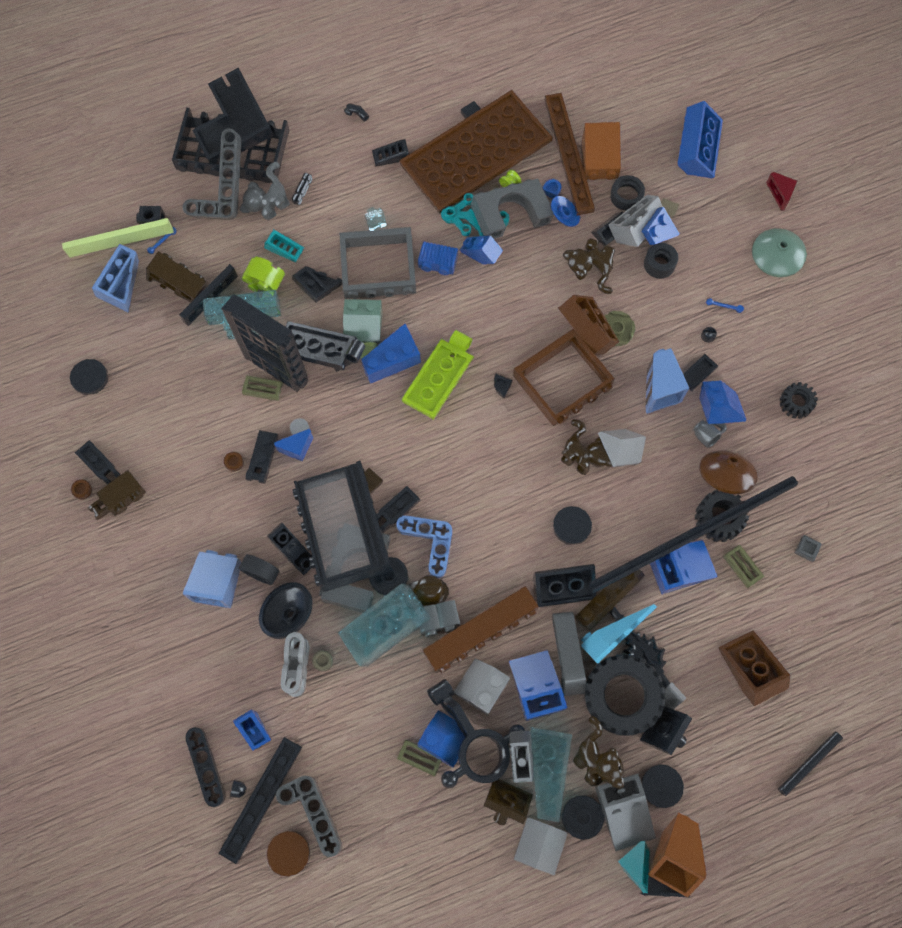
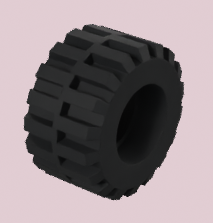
M718 490L707 494L695 511L697 512L695 520H698L696 526L713 518L712 508L720 507L728 510L743 502L740 500L741 496L739 494L735 496L722 491L719 492ZM749 512L731 521V524H724L707 533L706 538L710 539L712 537L714 542L719 540L726 542L728 539H734L746 527V522L749 520L747 515Z

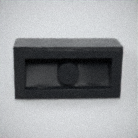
M623 211L614 214L591 232L603 246L608 245L614 240L609 224L622 215Z

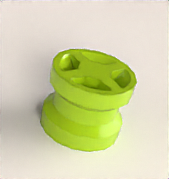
M509 170L506 176H502L499 179V182L504 188L513 183H521V178L514 170Z

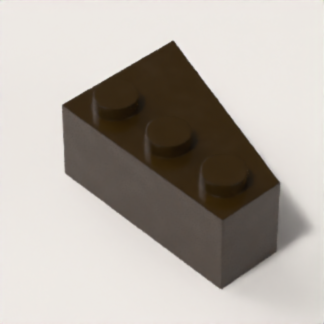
M158 251L146 267L147 281L151 282L154 280L160 283L161 288L166 289L168 287L174 291L175 295L189 302H192L206 285L202 275L192 273L186 265L173 261V258L167 253L162 254Z

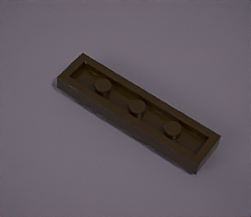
M639 569L603 588L574 617L576 621L591 631L644 578L643 571Z

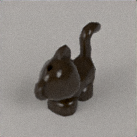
M589 238L585 245L586 250L570 249L563 253L564 259L568 261L570 269L579 280L584 279L587 276V272L595 265L602 273L597 282L598 289L605 294L613 292V289L604 286V283L608 280L609 274L613 269L614 248L605 245L600 250L598 247L599 241Z
M573 419L571 425L578 427V430L567 439L562 451L561 461L568 466H571L576 461L578 464L576 470L582 475H587L590 464L597 468L603 466L613 467L600 437L590 443L587 448L581 444L579 437L586 432V427L580 420Z
M591 716L588 721L594 727V731L581 742L573 762L579 769L587 767L584 779L589 785L597 786L604 781L611 784L612 787L621 789L624 787L622 778L624 767L622 761L618 757L617 750L614 748L608 749L605 753H600L598 743L595 740L602 736V725L596 717Z

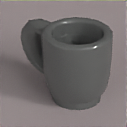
M701 420L696 424L693 431L697 439L705 447L710 448L721 438L722 434L727 430V426L725 423L708 424L707 421Z

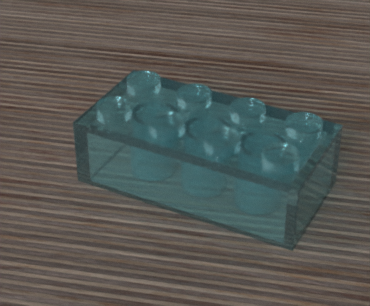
M400 584L339 631L338 634L360 667H367L431 619V617L409 585Z

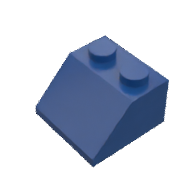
M721 380L702 382L699 399L708 424L746 422V416L739 397L733 389Z

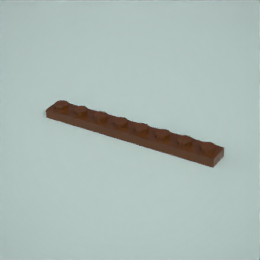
M562 93L545 95V104L576 214L578 216L594 213V203Z

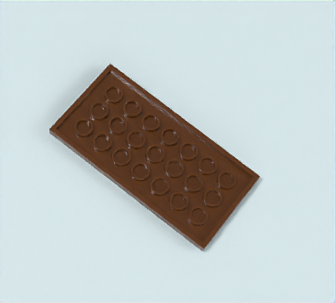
M510 90L407 155L399 162L440 214L446 207L462 200L465 194L473 193L552 142L553 137L514 91Z

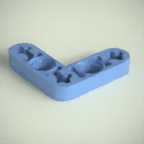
M412 516L400 517L396 523L399 533L433 539L429 573L437 578L443 577L447 569L452 539L451 525L445 521ZM408 521V525L414 526V522H417L416 532L413 531V527H407L404 530L400 524ZM421 524H428L430 530L427 533L420 532L419 526ZM433 525H436L437 530H442L443 527H446L449 533L446 532L445 535H441L440 531H435L434 535L432 534ZM438 545H443L446 548V552L439 555L435 552V548ZM437 559H445V561H440V568L443 570L436 574L432 567H436Z

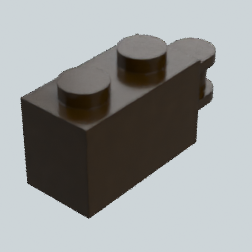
M127 470L98 491L96 494L99 499L91 504L88 509L90 512H94L96 520L103 518L110 512L116 516L123 513L133 502L139 501L146 491L134 475Z

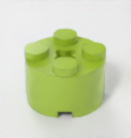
M255 256L251 258L242 275V280L248 283L247 287L252 291L257 292L259 289L266 296L273 297L285 273L280 267L275 269L271 266L272 262Z

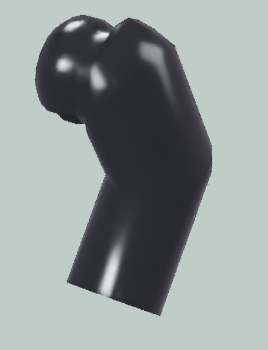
M352 103L346 105L344 112L347 115L351 116L353 113H356L363 122L369 119L368 113L361 106Z

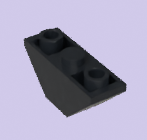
M282 522L267 535L271 543L303 576L312 568L309 559L312 555Z

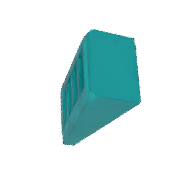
M274 229L264 244V248L295 263L305 249L302 245ZM287 246H290L289 251H285ZM294 248L297 249L295 255H292L291 253Z

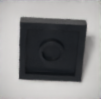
M664 706L660 718L643 733L640 741L672 755L676 747L682 748L686 744L687 739L683 735L692 718L685 713Z

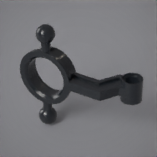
M446 679L429 688L427 693L431 701L436 706L441 704L442 708L454 718L465 737L458 752V760L461 767L455 771L444 772L441 777L442 785L446 788H453L457 785L458 779L463 775L478 783H491L501 778L510 762L508 746L510 743V733L525 731V728L520 724H515L511 726L509 734L504 737L491 729L474 730L460 704L451 697L454 695V690ZM481 736L493 740L499 750V761L496 768L486 775H479L473 772L466 759L468 746L474 739Z

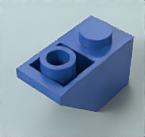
M476 236L466 238L460 252L481 264H494L503 252V249L492 236Z

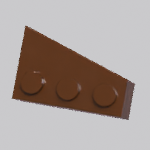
M572 295L558 307L594 354L604 355L619 343L618 338L593 297Z

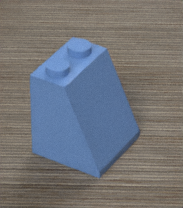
M206 550V553L199 552L184 588L183 595L192 602L231 608L240 573L239 566L241 561L234 554L226 553L225 556L218 555V552Z

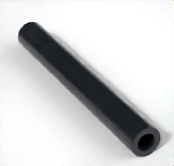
M834 731L778 788L779 792L786 797L830 753L843 737Z

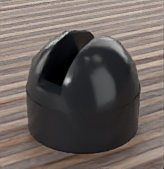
M711 326L706 327L701 333L702 340L707 343L713 342L717 336L716 329Z
M233 781L230 797L241 798L245 795L247 788L244 782Z

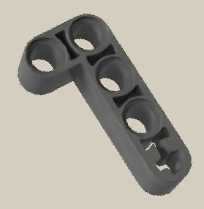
M572 611L553 613L552 622L562 673L561 686L564 696L584 694L586 677L574 614Z
M302 776L281 786L276 792L277 801L282 805H292L301 800L323 855L326 857L338 855L342 850V842L316 780L310 776ZM308 779L312 787L308 792H304L301 786L303 781ZM289 789L292 792V798L286 802L282 798V793ZM315 799L320 803V808L317 812H313L310 809V803ZM321 820H326L328 823V829L324 833L318 829V823ZM331 832L333 836L329 837L330 842L337 845L334 848V853L332 850H327V846H329L328 839L322 840V836L329 835Z

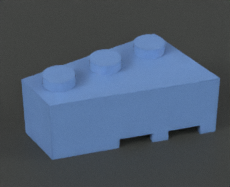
M119 244L92 287L97 298L126 312H129L139 264L136 251Z

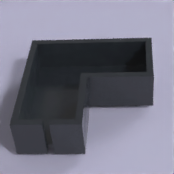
M239 67L225 74L230 86L227 87L222 76L208 83L223 114L192 130L207 160L212 164H220L221 135L225 129H233L240 135L241 153L274 136ZM235 135L228 137L229 143L234 141ZM229 153L227 160L234 157V153Z

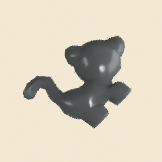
M277 161L271 163L266 169V176L272 181L267 193L259 188L256 182L251 181L249 183L248 189L243 195V203L240 206L242 213L262 210V216L266 220H270L277 215L275 207L283 210L290 205L284 186L278 177L273 174V170L280 166Z

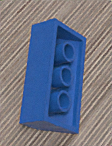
M705 101L686 108L678 166L688 175L712 179L715 178L723 119Z

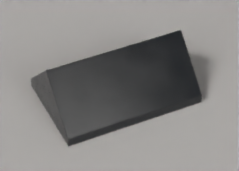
M595 564L534 572L533 583L538 606L545 607L592 600L596 596V592L593 593L591 591L589 583L596 579Z

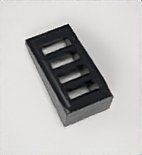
M406 139L372 150L375 167L398 163L409 155ZM379 154H382V158H383V159H380V160H379V156H378V155H379Z

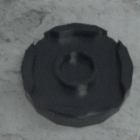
M95 359L82 360L71 370L70 383L77 392L83 395L97 394L108 383V371L101 362Z
M565 507L554 518V534L565 544H581L591 533V518L585 510L579 507Z
M389 557L393 568L392 571L369 578L373 589L384 596H394L400 593L408 582V570L405 564L395 557Z
M660 764L651 767L644 773L641 779L646 800L655 807H672L680 801L683 795L684 784L682 777L674 768L668 765Z
M586 795L575 796L569 799L563 807L561 814L562 823L565 830L572 837L580 840L590 839L597 836L602 830L604 815L600 804L594 798Z

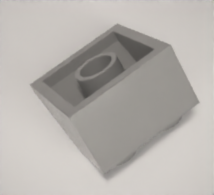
M475 658L455 689L454 694L488 716L508 684L510 677L493 666Z

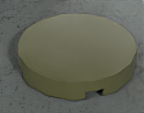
M612 311L604 315L619 340V343L615 346L628 344L636 331L635 323L630 316L622 311Z

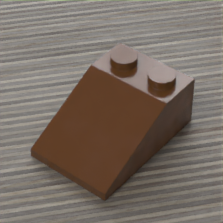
M754 630L719 647V651L739 687L753 706L789 689L791 675Z

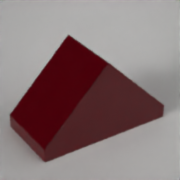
M772 172L766 184L780 210L783 211L791 199L797 180Z

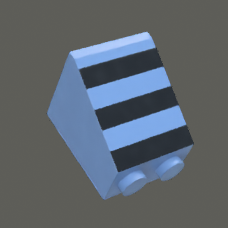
M671 348L656 351L648 365L645 406L647 414L681 403L689 390V386Z

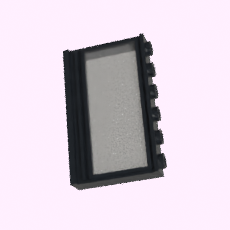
M361 460L356 461L355 464L301 481H294L295 489H292L295 500L299 501L297 511L299 516L303 517L304 522H301L303 533H307L308 539L305 540L308 551L312 553V557H309L313 569H316L317 573L314 575V580L317 587L320 586L324 592L393 570Z

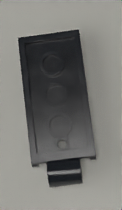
M290 321L285 326L292 330L302 361L344 370L345 361L354 364L358 363L365 349V344L355 336Z

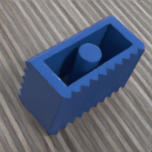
M424 241L418 258V268L425 272L432 270L439 272L441 275H453L458 259V249Z

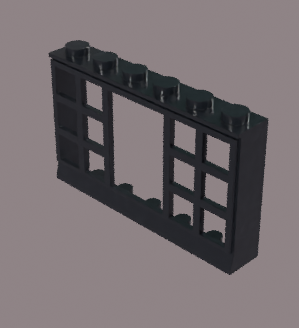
M186 107L172 162L176 170L181 172L189 171L197 174L204 173L219 176V164L198 162L199 157L206 158L205 154L201 153L202 148L200 144H198L197 152L185 151L187 141L199 143L197 138L189 137L191 128H197L210 121L206 112H201L200 118H194L190 108ZM287 120L283 121L282 129L276 128L274 121H268L274 136L267 139L265 147L253 146L248 149L244 168L240 167L241 179L272 183L266 176V171H264L265 166L273 163L266 161L268 152L276 153L274 162L277 161L280 166L273 170V174L278 177L290 132ZM272 138L279 139L277 149L269 148ZM252 150L264 151L262 161L250 159ZM184 155L195 156L194 161L182 160ZM256 164L261 166L260 170L249 169L248 165ZM233 171L227 172L226 177L232 178Z
M233 294L221 309L244 358L252 361L254 365L298 393L300 389L307 385L308 376L292 330Z

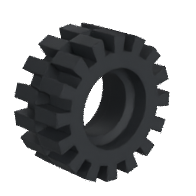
M802 382L789 385L781 394L782 396L779 400L781 401L780 407L783 406L782 411H787V416L792 414L794 419L797 416L798 419L808 416L814 410L818 401V397H815L817 395L816 391L811 392L813 387L807 388L808 384L806 383L802 386ZM800 395L803 397L805 405L797 406L794 404L792 396Z

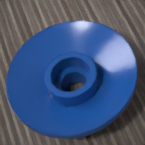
M556 196L552 199L551 209L555 217L568 227L578 225L580 215L577 216L574 204L562 196Z

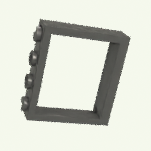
M411 227L339 233L342 284L345 299L375 298L376 296L392 297L399 294L408 295L416 293ZM407 243L410 280L349 285L346 248Z

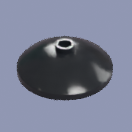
M297 582L285 583L275 588L266 597L259 612L261 630L273 639H285L290 633L298 632L305 625L312 611L313 600L310 591L304 585Z

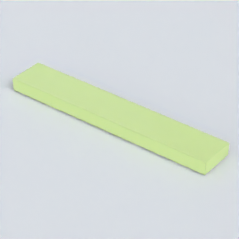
M168 218L65 242L62 243V247L69 257L116 247L119 244L125 245L174 232Z

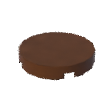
M286 831L279 833L268 846V864L280 876L289 877L296 875L309 862V843L298 832Z

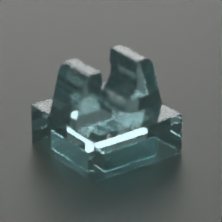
M371 207L367 209L368 213L365 214L369 230H376L387 225L381 208L375 209Z

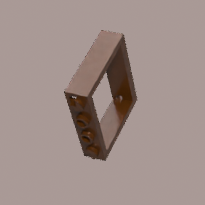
M574 329L515 367L513 371V377L553 426L558 423H564L569 415L580 412L585 404L593 403L602 392L604 394L609 392L613 388L612 385L615 380ZM572 345L603 383L555 415L525 376Z

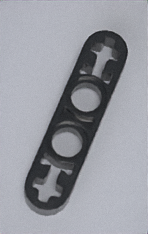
M191 728L187 731L185 739L204 800L210 807H219L224 803L226 796L206 733L201 728ZM194 732H196L197 734H201V737L198 738L199 745L204 744V747H199L195 750L193 749L194 747H198L196 741L191 740V737L194 736ZM200 751H205L208 755L204 763L197 761V754ZM207 771H212L214 774V779L211 783H206L203 780V775ZM217 784L218 787L213 788L215 794H220L217 803L210 800L213 793L211 789L207 790L206 787Z

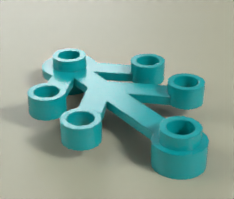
M465 194L464 200L456 206H448L442 210V219L446 223H453L463 236L471 234V226L463 224L460 219H466L478 231L479 236H484L472 208L467 212L461 211L467 205H471L472 200L467 201L466 199H473V194ZM500 211L501 217H505L503 221L505 226H507L510 216L507 212Z

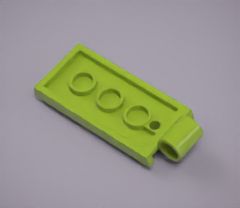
M458 330L453 332L449 343L441 339L403 396L402 402L434 420L474 358L473 355L466 352L473 339Z

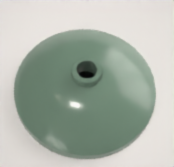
M773 228L764 231L756 238L752 247V256L755 264L764 273L774 277L794 275L803 267L806 261L807 252L803 241L795 233L786 229Z

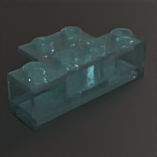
M276 290L237 295L270 317L281 316L280 300ZM231 296L203 299L204 317L208 324H223L224 331H227L228 339H235L221 309Z

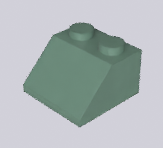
M345 299L343 334L355 336L363 343H380L383 315L381 300Z

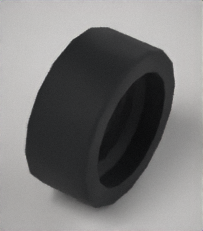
M625 175L619 177L612 185L610 194L612 203L616 208L627 211L644 198V184L635 176ZM621 187H631L636 190L638 196L635 199L627 200L620 197L617 191Z
M249 554L245 555L239 566L240 571L268 585L274 584L280 572L272 564Z

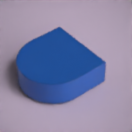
M550 179L545 182L542 188L545 195L553 199L560 195L562 186L558 180Z

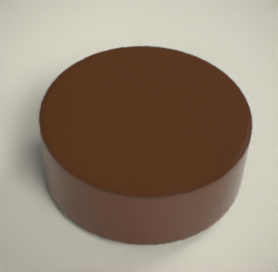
M230 452L224 457V465L229 471L236 472L243 467L244 460L238 452Z
M80 479L72 484L71 493L77 499L83 500L91 495L92 486L86 480Z

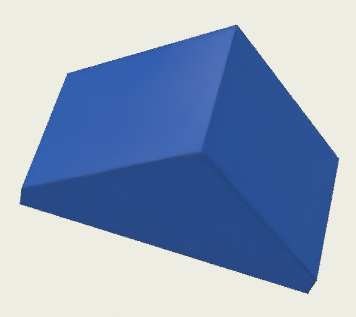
M309 428L274 442V445L279 453L303 462L313 436Z
M251 709L233 720L252 751L271 740L256 711Z

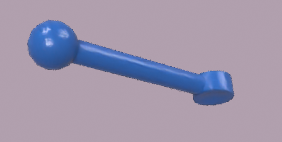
M173 227L174 233L166 234L153 247H149L147 252L153 254L154 250L170 235L176 234V229Z
M711 298L706 300L707 305L713 304L733 309L737 313H742L744 310L742 305L732 306L713 301Z

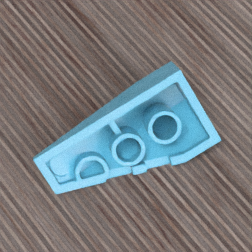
M653 604L595 631L593 634L589 631L581 639L583 641L581 644L582 648L598 664L657 606Z

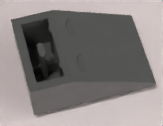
M638 774L624 777V787L621 789L612 787L609 783L595 787L615 851L637 845L640 841L646 842L656 839L646 796Z

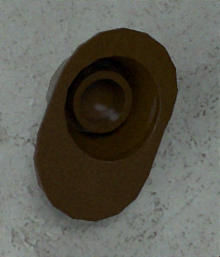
M427 575L418 581L408 584L404 588L402 601L406 607L413 610L436 605L447 600L449 589L442 580L433 575Z

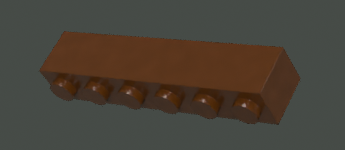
M525 586L424 648L423 653L435 673L440 671L442 674L451 668L450 664L456 660L459 663L468 658V653L472 650L477 652L486 646L485 642L492 639V641L500 638L504 630L509 629L511 631L519 626L520 620L524 618L529 620L535 616L539 606Z

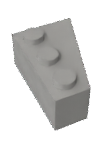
M646 195L609 224L616 243L635 247L642 243L645 239L642 233L643 228L656 210L663 207L658 196Z

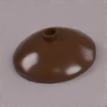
M726 450L710 452L701 459L699 471L703 479L713 488L725 493H747L755 487L758 480L757 471L751 462L735 452Z

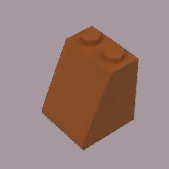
M620 122L585 123L581 151L583 169L587 180H613L619 178L621 170Z

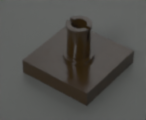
M498 779L492 782L483 806L496 812L493 819L499 825H505L508 818L524 824L533 794Z

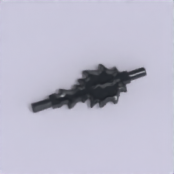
M616 607L610 611L615 619L614 622L625 618ZM633 630L624 638L626 640L625 644L630 646V648L624 649L623 652L628 655H634L637 658H642L652 665L658 675L661 676L663 687L666 688L670 681L664 675L663 670L666 661L662 660L665 648L659 649L657 647L654 636L647 640L645 634L640 637V632Z

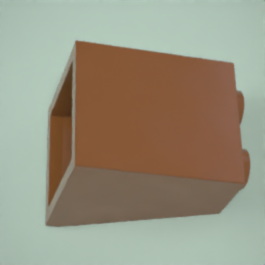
M678 812L661 834L648 875L686 897H689L706 879L707 874L699 823Z

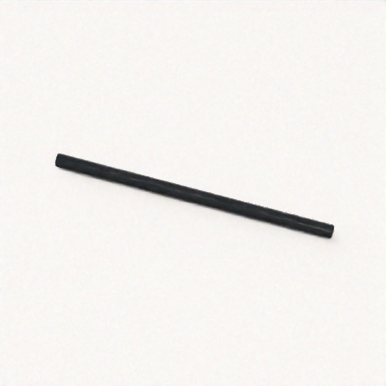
M791 476L589 583L591 591L595 593L789 491L798 485V481L794 476Z

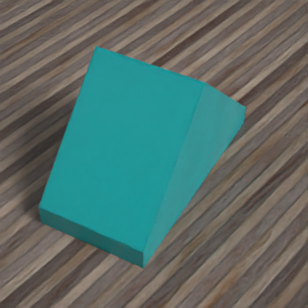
M640 841L618 862L643 893H648L650 849L645 841Z

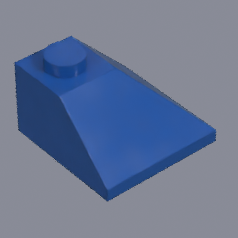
M438 710L421 736L417 747L454 768L458 761L459 747L465 737L455 720Z

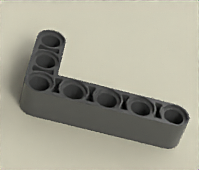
M225 129L221 135L218 201L188 199L182 206L184 213L195 218L233 220L236 218L239 198L241 137L233 129ZM235 135L234 141L229 143L228 137ZM234 153V158L228 161V154ZM233 171L232 178L227 179V172ZM232 189L231 196L226 197V190ZM195 204L196 210L191 213L190 207ZM213 205V212L208 214L207 208ZM230 206L231 213L229 215H225L224 211L226 207Z

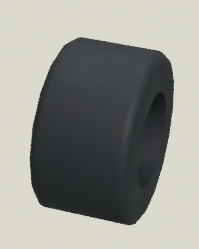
M667 243L652 245L644 259L646 272L657 279L669 277L674 272L678 263L676 249ZM654 258H664L667 264H660Z

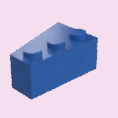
M405 323L363 357L361 361L363 370L371 384L420 364L421 358L419 350Z

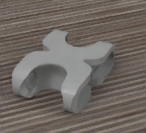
M297 632L290 633L285 639L284 665L281 674V688L292 697H299L305 692L307 680L306 667L310 649L309 642L302 634ZM300 643L299 648L295 649V646ZM296 681V685L291 688L292 682Z

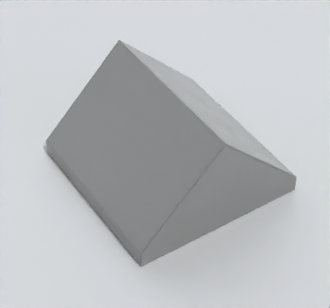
M627 429L600 431L598 433L613 467L641 463L646 436Z
M527 817L514 860L555 875L568 833Z

